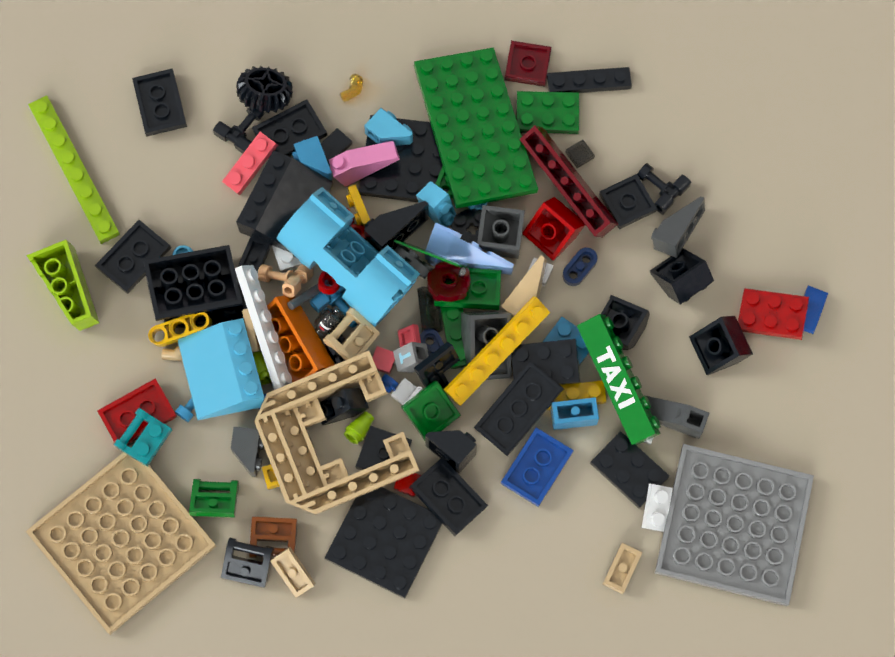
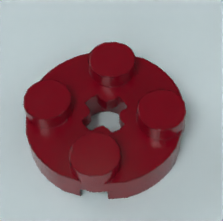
M445 261L436 264L435 268L432 271L430 270L427 275V287L433 299L446 302L464 299L470 289L471 279L469 272L462 278V276L458 277L461 267ZM446 279H450L454 283L446 284L444 282H446Z

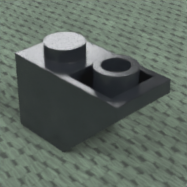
M344 388L320 402L326 418L321 424L328 425L352 418L369 409L362 389Z

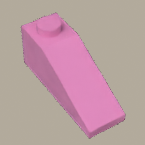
M389 141L347 150L329 159L333 177L347 187L400 160L395 142Z

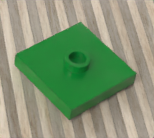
M436 380L401 406L424 441L425 435L428 432H440L461 416Z

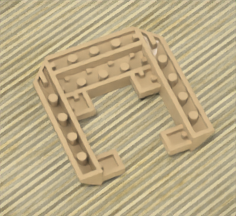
M370 351L266 394L254 422L287 504L316 515L420 471L404 432L383 440L390 459L350 476L342 458L321 466L307 431L308 427L326 420L319 402L344 388H354L359 385L367 402L387 394Z

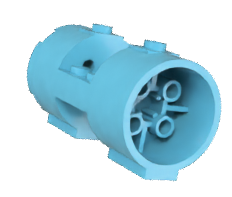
M321 187L289 219L278 234L277 240L309 269L318 264L321 270L332 276L338 285L346 289L342 298L351 308H354L375 327L405 296L417 281L416 279L420 273L388 245L380 252L376 250L350 226L355 215Z

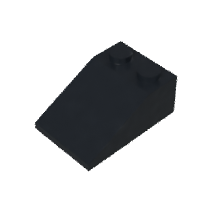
M423 201L381 214L375 220L373 218L370 219L364 226L365 240L379 252L387 245L394 250L399 245L394 240L405 242L429 219L428 203Z

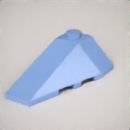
M435 223L426 248L427 251L466 265L468 268L501 270V274L512 275L513 263L491 251L483 252L476 242L467 243L460 239L462 234ZM425 254V259L432 266L444 262Z

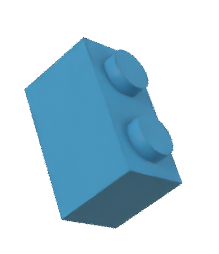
M596 397L552 402L550 411L553 430L594 426L598 423L599 415Z

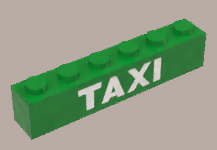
M598 314L577 325L631 444L638 445L661 434L659 431L660 423L657 417L651 414L649 409L651 408L650 401L646 396H643L640 390L642 388L641 382L631 371V368H633L628 356H624L622 341L618 336H615L612 330L614 324L610 317Z

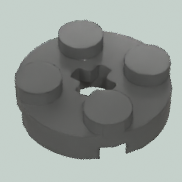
M401 244L394 249L398 255L420 273L419 276L425 279L429 271L433 270L426 262H422L419 259L420 256L411 249L409 250Z

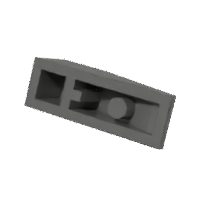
M704 197L697 198L663 220L660 226L654 229L651 236L654 250L675 258L678 257L705 212Z

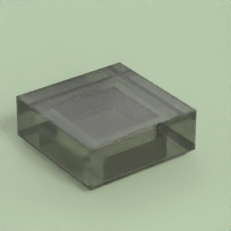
M583 139L565 151L576 168H579L595 157Z

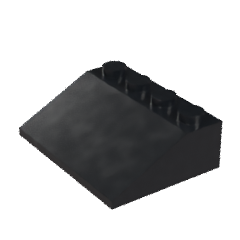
M273 150L236 221L239 232L290 252L277 240L278 234L294 213L314 192L321 187L329 192L333 182L294 158Z
M229 245L143 260L156 321L243 305Z

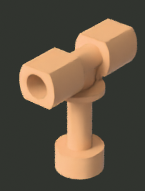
M262 264L258 269L259 281L267 283L271 279L283 281V295L287 297H295L301 290V283L305 284L313 277V267L309 269L303 264L295 272L288 270L287 273L273 271L272 266Z

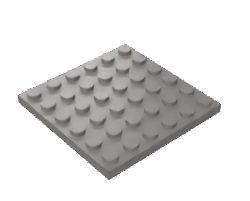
M683 444L655 574L788 606L814 475Z

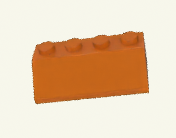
M283 295L275 297L267 305V308L271 313L272 323L278 334L281 351L285 355V363L293 383L335 364L301 305L293 310L289 309L287 303L296 298V296L287 297Z

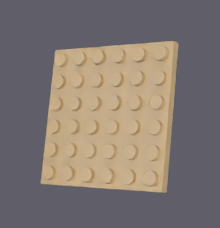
M124 452L26 531L109 635L216 547L215 543L195 519L190 516L189 512L149 465L148 467Z

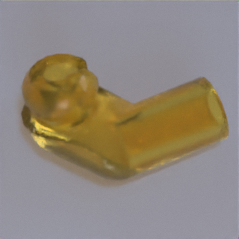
M352 74L349 78V89L339 93L343 102L360 95L363 86V78L360 75Z

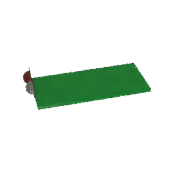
M394 240L398 244L461 267L458 277L462 276L464 278L470 274V270L466 265L412 244Z

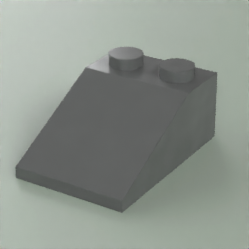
M502 310L461 312V336L467 365L511 320V313ZM511 354L486 380L511 378Z

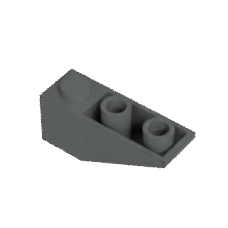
M646 396L651 404V408H649L651 414L657 417L660 425L697 439L700 438L709 417V412L687 404Z

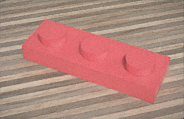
M259 132L222 182L241 195L278 145L262 132Z

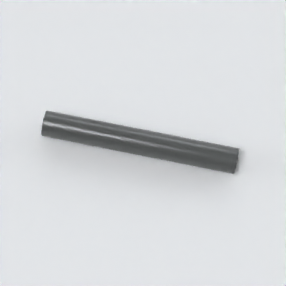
M318 284L287 303L289 309H295L321 292Z

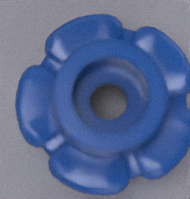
M384 374L381 378L386 392L396 391V387L399 385L397 381L387 374Z

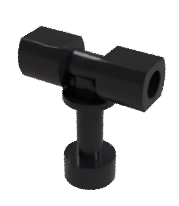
M248 107L246 110L248 115L239 126L233 125L230 128L219 121L213 128V133L225 142L229 140L234 144L235 149L244 153L252 143V141L246 138L245 131L254 120L259 121L265 113L263 111L261 113L256 109L252 111L251 107Z
M646 163L637 175L642 181L648 179L661 190L659 193L661 197L655 202V206L659 213L664 214L673 205L676 196H681L690 187L692 182L682 174L674 183L669 181L666 184L652 173L654 168Z

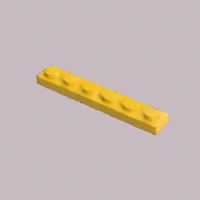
M533 296L443 390L457 405L461 406L550 313L549 310L537 297Z

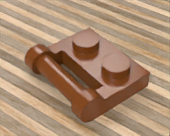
M252 517L250 544L257 546L258 541L288 542V547H291L295 553L297 519ZM274 548L272 557H275L287 548ZM249 553V558H257L259 556Z

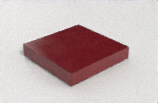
M511 40L504 80L545 87L552 47Z

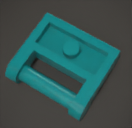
M138 408L131 424L121 438L117 439L113 445L148 467L172 432V429L141 408ZM143 420L146 421L148 425L132 448L127 446V443Z

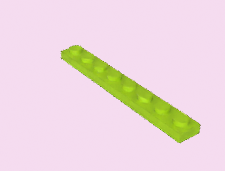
M46 95L29 103L28 105L100 243L103 244L119 236L120 233L48 96Z

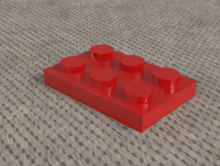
M744 288L738 323L743 332L802 340L809 297Z
M156 378L97 410L114 442L124 434L135 418V412L138 408H141L164 424L177 417ZM143 420L127 445L139 438L148 425L146 421Z

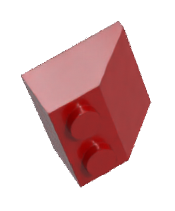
M553 197L543 202L522 234L554 261L576 239L584 228L585 223L556 197Z

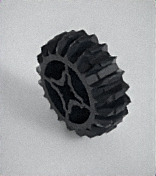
M261 65L259 68L252 66L251 70L246 69L239 76L236 85V93L240 102L244 103L245 107H251L252 111L255 109L259 110L260 113L261 111H266L268 114L270 111L277 113L278 109L283 110L285 106H288L293 94L292 82L289 81V77L285 76L284 72H278L277 68L270 69L269 66L267 68H263Z

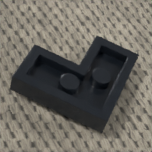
M446 342L415 366L414 370L425 388L436 380L444 389L449 384L444 372L460 361V358L453 345Z

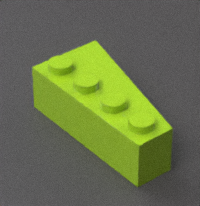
M63 240L26 255L69 322L76 329L81 331L99 324L75 247L69 241Z

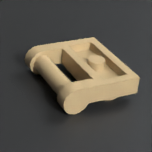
M349 308L344 319L331 334L325 336L323 341L327 346L333 348L344 360H348L364 353L379 336L380 332L354 308ZM352 321H355L358 325L341 344L337 339Z

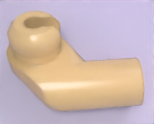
M179 345L174 350L163 349L162 359L182 361Z

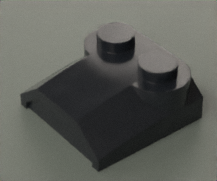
M613 295L610 296L601 313L606 315V317L609 316L614 324L612 330L615 336H618L622 341V350H630L636 345L647 326L650 316L649 310Z

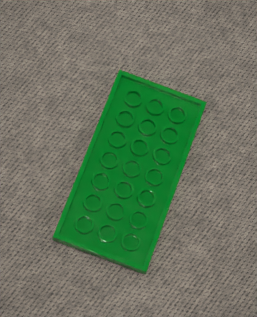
M494 47L414 61L415 73L455 208L537 193L538 186L526 148L519 140L522 136Z

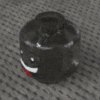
M336 307L333 310L325 308L314 321L316 333L325 338L327 334L333 332L343 320L345 314Z

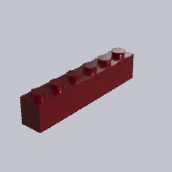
M533 126L519 139L595 237L603 238L618 225L544 128Z

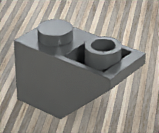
M233 427L231 450L252 477H256L257 471H261L262 458H259L260 449H264L259 432L253 428Z

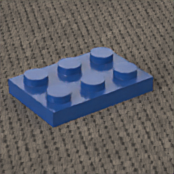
M536 427L502 479L501 484L539 507L574 450Z

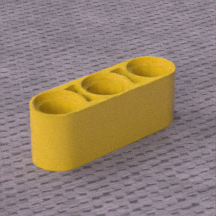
M205 312L181 316L155 325L149 330L148 337L156 346L165 347L178 342V339L211 327L212 320ZM201 316L206 317V324L202 327H197V318ZM178 324H185L186 329L184 333L176 334L175 328ZM158 331H164V339L159 342L155 341V334Z

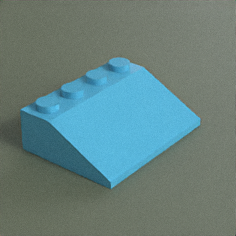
M243 318L221 322L178 339L197 420L261 408L264 394Z

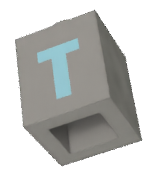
M410 342L393 351L397 372L413 373L415 372L414 367L429 356L425 343Z

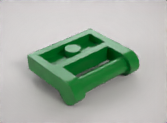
M193 479L189 508L190 516L235 517L239 481L209 482ZM201 490L230 491V493H211V492H200V491H201Z

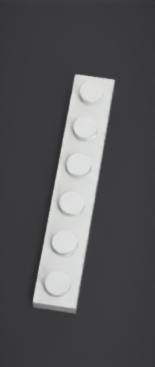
M254 265L239 266L235 268L273 388L276 390L292 383V377L285 363V355L281 351L278 341L279 337L274 329L272 316L265 302V294L261 289L258 273Z

